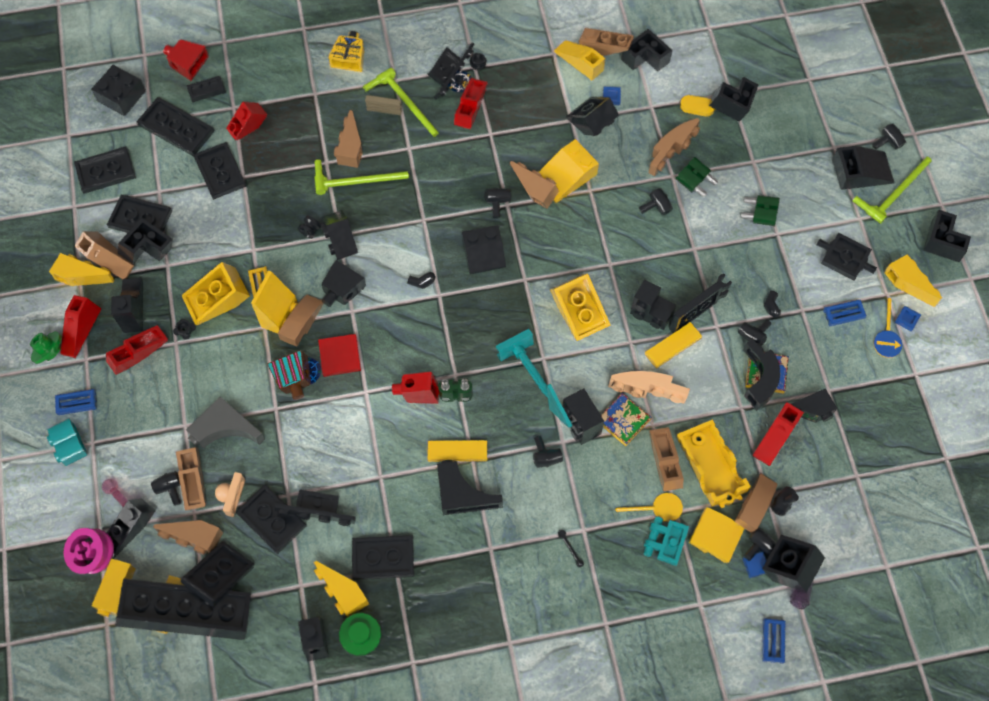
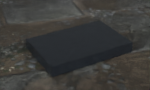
M227 142L193 155L213 200L246 187V183Z
M127 146L74 162L83 194L136 178Z
M121 194L106 225L108 228L128 233L143 218L163 232L173 210L171 207Z
M265 484L236 511V514L276 554H279L307 525L297 515H278V512L274 510L275 503L286 504Z
M413 535L352 538L353 580L414 577Z
M222 541L181 578V583L214 606L254 568V563Z

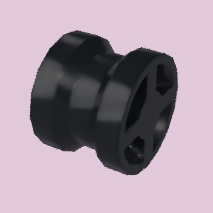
M306 216L304 223L300 224L298 230L305 237L313 239L315 231L319 230L321 226L316 219Z

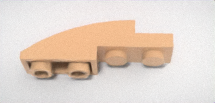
M630 371L614 374L611 376L608 386L617 392H626L636 398H646L647 393H652L656 397H664L672 402L685 404L690 391L689 388L671 383L673 376L648 371Z

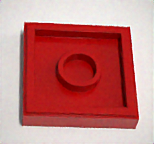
M356 334L318 340L323 377L361 371Z

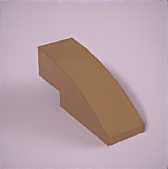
M306 295L296 305L278 332L280 340L297 347L304 333H308L324 304L322 300Z
M669 427L650 430L652 449L663 492L682 489L684 478Z
M198 448L176 451L179 468L178 475L185 511L206 507Z
M760 473L734 522L751 533L756 531L770 505L778 484Z

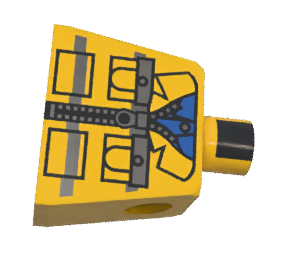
M350 31L348 36L338 37L329 54L330 67L363 72L364 44L363 40L359 38L358 32Z

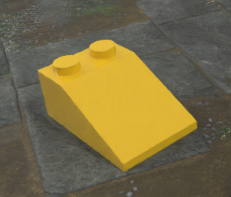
M575 139L563 147L538 173L542 175V178H550L556 182L559 192L553 201L557 203L595 177L598 173L599 163Z
M224 262L217 265L181 295L195 325L202 324L236 308L250 297L236 268Z
M268 271L251 304L261 328L278 334L298 302L296 296L273 272Z
M582 274L550 289L554 301L576 341L611 326L588 274Z

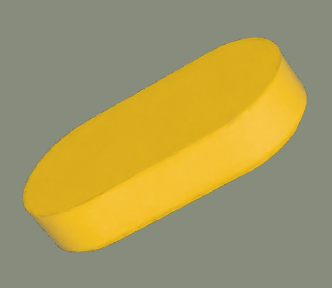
M686 95L680 102V108L685 113L711 116L715 111L714 108L709 106L711 99Z

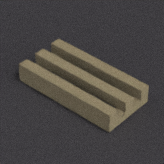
M366 95L367 111L401 115V100Z

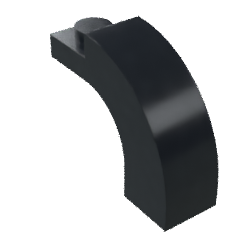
M751 339L746 343L743 351L757 366L760 380L747 389L744 397L757 411L773 396L780 380V366L777 357L771 349L764 353L762 346Z

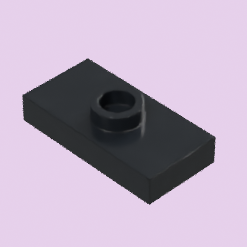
M220 75L186 85L192 103L226 93Z

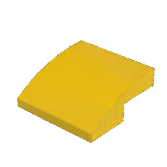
M705 507L689 543L702 552L710 553L722 562L729 563L745 528L735 523L731 518Z

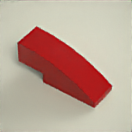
M470 79L455 113L454 125L468 129L472 128L488 82Z
M158 325L124 340L122 346L107 352L106 362L115 375L151 355L166 343L168 338Z

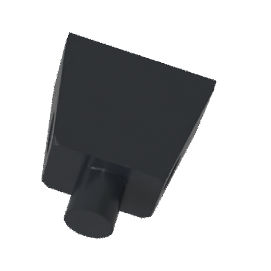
M335 260L322 282L323 292L326 293L322 302L328 307H331L335 301L346 305L366 287L365 278Z
M314 617L298 621L302 650L307 661L328 658L323 618Z

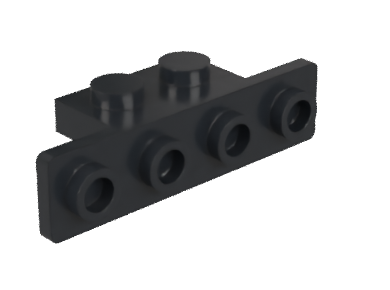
M473 42L466 47L460 57L446 47L427 74L441 85L433 97L435 100L439 96L443 97L448 91L447 85L454 82L457 77L455 73L461 71L465 65L463 62L465 58L468 59L474 52L472 50L475 45Z
M299 489L296 507L277 503L274 505V510L281 516L294 514L304 520H310V517L318 518V521L323 523L336 521L341 526H350V524H355L356 520L355 516L337 514L339 496Z

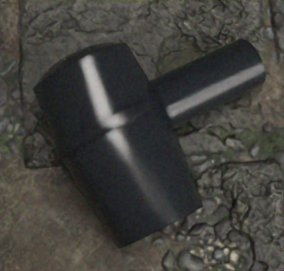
M891 123L883 128L882 133L884 136L874 142L872 146L876 150L889 142L898 150L907 142L900 129L894 123Z
M494 187L485 190L484 198L486 203H492L493 218H500V203L511 202L510 189Z
M662 188L653 190L649 195L651 201L639 207L642 214L654 207L662 215H666L673 210L668 195L665 194Z
M766 319L758 328L744 322L739 328L738 333L747 341L753 339L762 346L767 339V334L764 332L771 326V322Z
M541 436L534 438L538 452L533 454V462L537 468H547L563 461V454L560 448L546 449Z
M177 471L165 473L151 482L152 490L156 495L168 491L173 506L182 504L176 487L180 486Z
M784 486L777 497L774 498L771 510L779 516H785L788 510L792 508V503L799 500L796 491L791 487Z
M759 527L749 536V540L753 545L745 553L744 558L751 561L759 550L769 557L776 542L769 533H766Z

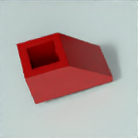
M242 101L226 129L235 140H239L258 129L266 118L267 113L259 103Z

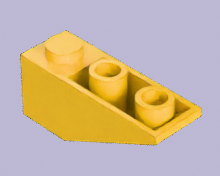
M565 40L554 50L557 55L591 81L604 71L605 57L593 48Z
M60 253L49 271L55 280L69 286L113 283L115 281L107 268L95 267L86 260L82 262L71 254L67 256Z
M908 254L889 264L884 272L896 288L933 307H936L942 299L938 289L933 287L928 277L921 272L916 262Z
M318 561L314 562L316 569L313 571L320 581L322 579L325 580L327 586L324 588L330 598L334 596L338 601L335 606L341 615L345 613L349 617L369 605L356 582Z

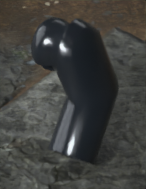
M428 272L420 278L410 275L407 284L425 289L434 283L435 274Z
M772 290L764 302V308L770 316L777 318L781 315V310L775 302L778 293Z

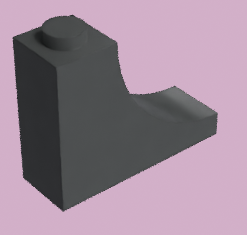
M221 397L186 429L190 435L188 439L195 446L199 444L202 448H205L217 439L228 436L245 437L256 442L258 445L265 440L258 429Z

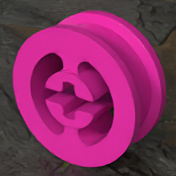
M80 528L70 534L64 546V559L67 566L73 572L79 574L102 572L108 567L114 553L111 537L107 532L98 528ZM91 537L93 539V542H88L85 540ZM85 560H93L89 565L85 563Z

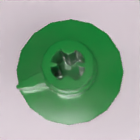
M56 331L48 335L38 333L30 342V346L33 349L31 361L39 364L45 360H52L60 351L61 334Z
M365 613L353 614L346 618L339 631V640L343 648L348 653L356 656L367 655L374 651L381 639V628L377 620Z

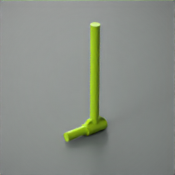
M392 67L363 85V89L367 92L379 84H389L431 135L436 137L439 134L436 128L395 82L396 73Z
M928 156L925 157L879 207L870 206L858 196L852 202L866 211V214L878 223L882 224L887 218L885 212L887 208L932 162V159Z
M314 161L316 174L314 177L315 189L318 195L325 194L328 187L409 178L408 171L327 180L323 175L322 161Z

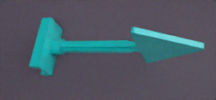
M527 329L496 345V349L499 352L497 357L500 361L513 355L520 359L541 392L548 398L549 409L568 428L572 427L552 385L546 384L526 355L525 349L534 345L532 332Z

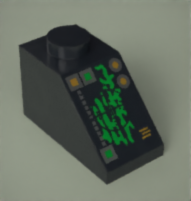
M826 388L791 403V405L804 412L801 418L815 423L821 420L826 422L834 417L833 414L837 410Z

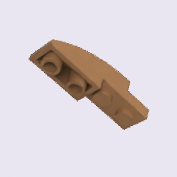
M698 118L687 121L672 129L654 146L652 154L654 159L650 163L649 168L651 175L655 176L658 171L661 172L666 165V160L668 158L671 159L675 152L680 154L683 149L686 150L689 147L691 138L696 137L700 131L698 127L700 120Z

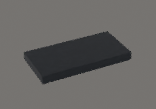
M159 97L154 100L136 121L138 126L191 156L196 154L215 132L214 128Z

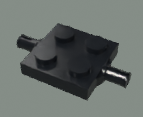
M839 232L831 243L820 238L816 244L826 250L821 264L855 281L863 269L872 274L877 269V267L867 263L872 249Z

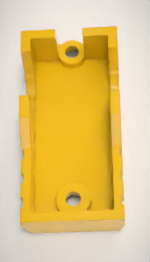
M710 420L677 434V440L679 444L681 443V447L688 461H690L701 489L707 496L711 506L718 505L723 508L725 505L733 504L735 499L742 500L741 494L748 492L751 486L746 478L742 479L739 477L736 469L737 460L733 452L727 445L725 446L724 440L715 427L714 421ZM700 437L701 441H697L696 438ZM728 495L731 496V500H727Z

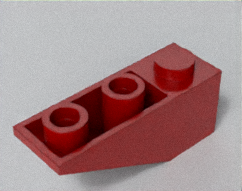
M74 295L65 311L60 352L63 356L76 359L101 311L99 306L86 297Z
M786 402L752 456L770 467L804 412Z

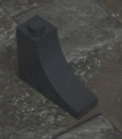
M142 278L122 279L121 295L111 297V315L123 333L143 331Z
M444 460L437 464L443 515L503 508L502 495L486 494L470 486L462 477L457 461Z

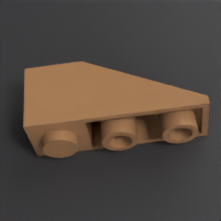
M585 28L579 43L580 45L593 48L602 56L628 51L634 35Z
M350 110L348 117L344 118V129L339 134V145L335 147L334 156L338 164L358 168L363 151L352 110Z
M511 161L512 168L532 201L548 209L559 192L556 182L550 178H542V175L535 170L529 171L520 162L516 164Z
M83 231L75 244V247L86 258L101 267L107 268L121 279H127L135 266L117 253L118 250L99 232Z
M202 520L155 524L153 526L158 532L157 535L166 540H169V538L175 539V543L185 548L187 545L192 546L195 552L205 555V553L209 554L216 548L223 535L219 527Z

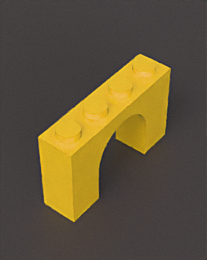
M111 558L92 604V607L98 610L97 614L109 617L110 614L117 615L123 578L132 579L136 570L131 564ZM168 576L166 583L183 585L181 578ZM157 631V632H160V633H163V634H167V633H168V632H163V631Z

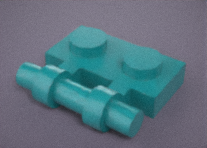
M656 516L654 523H651L649 528L651 531L649 538L644 544V555L651 557L653 550L659 551L657 560L677 566L689 526L669 520L668 526L665 527L662 525L663 518ZM660 533L664 535L662 544L656 542Z

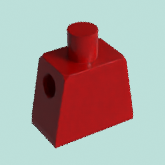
M179 40L174 47L167 44L163 50V53L167 55L170 67L190 81H192L209 57L204 45L185 40Z
M432 372L404 374L402 376V383L392 384V394L402 395L408 403L439 404V384Z

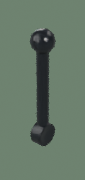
M560 530L558 537L563 539L576 560V566L579 568L583 567L584 562L579 559L567 540L566 532Z

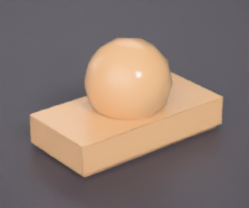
M234 473L231 484L221 483L215 489L216 499L220 502H225L223 511L226 516H235L246 481L241 473Z

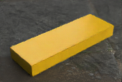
M690 322L647 350L645 355L657 369L699 341L702 335Z
M487 440L428 441V462H442L444 460H452L453 462L487 461Z

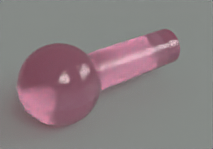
M110 478L102 483L103 492L111 494L124 507L128 500L118 490L117 481Z

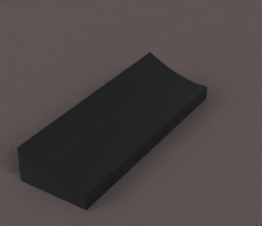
M123 578L115 626L244 640L247 632L251 593L229 591L212 606L184 585Z

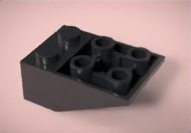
M860 146L837 148L832 160L841 190L894 184L885 151Z

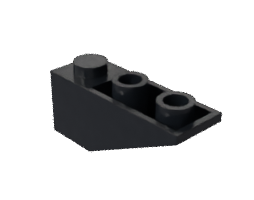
M142 498L128 500L107 532L112 539L114 547L112 559L145 528L156 511Z

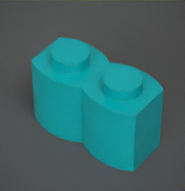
M70 418L47 429L49 433L47 440L52 447H55L56 452L53 454L58 463L62 462L65 466H68L88 456L79 432Z

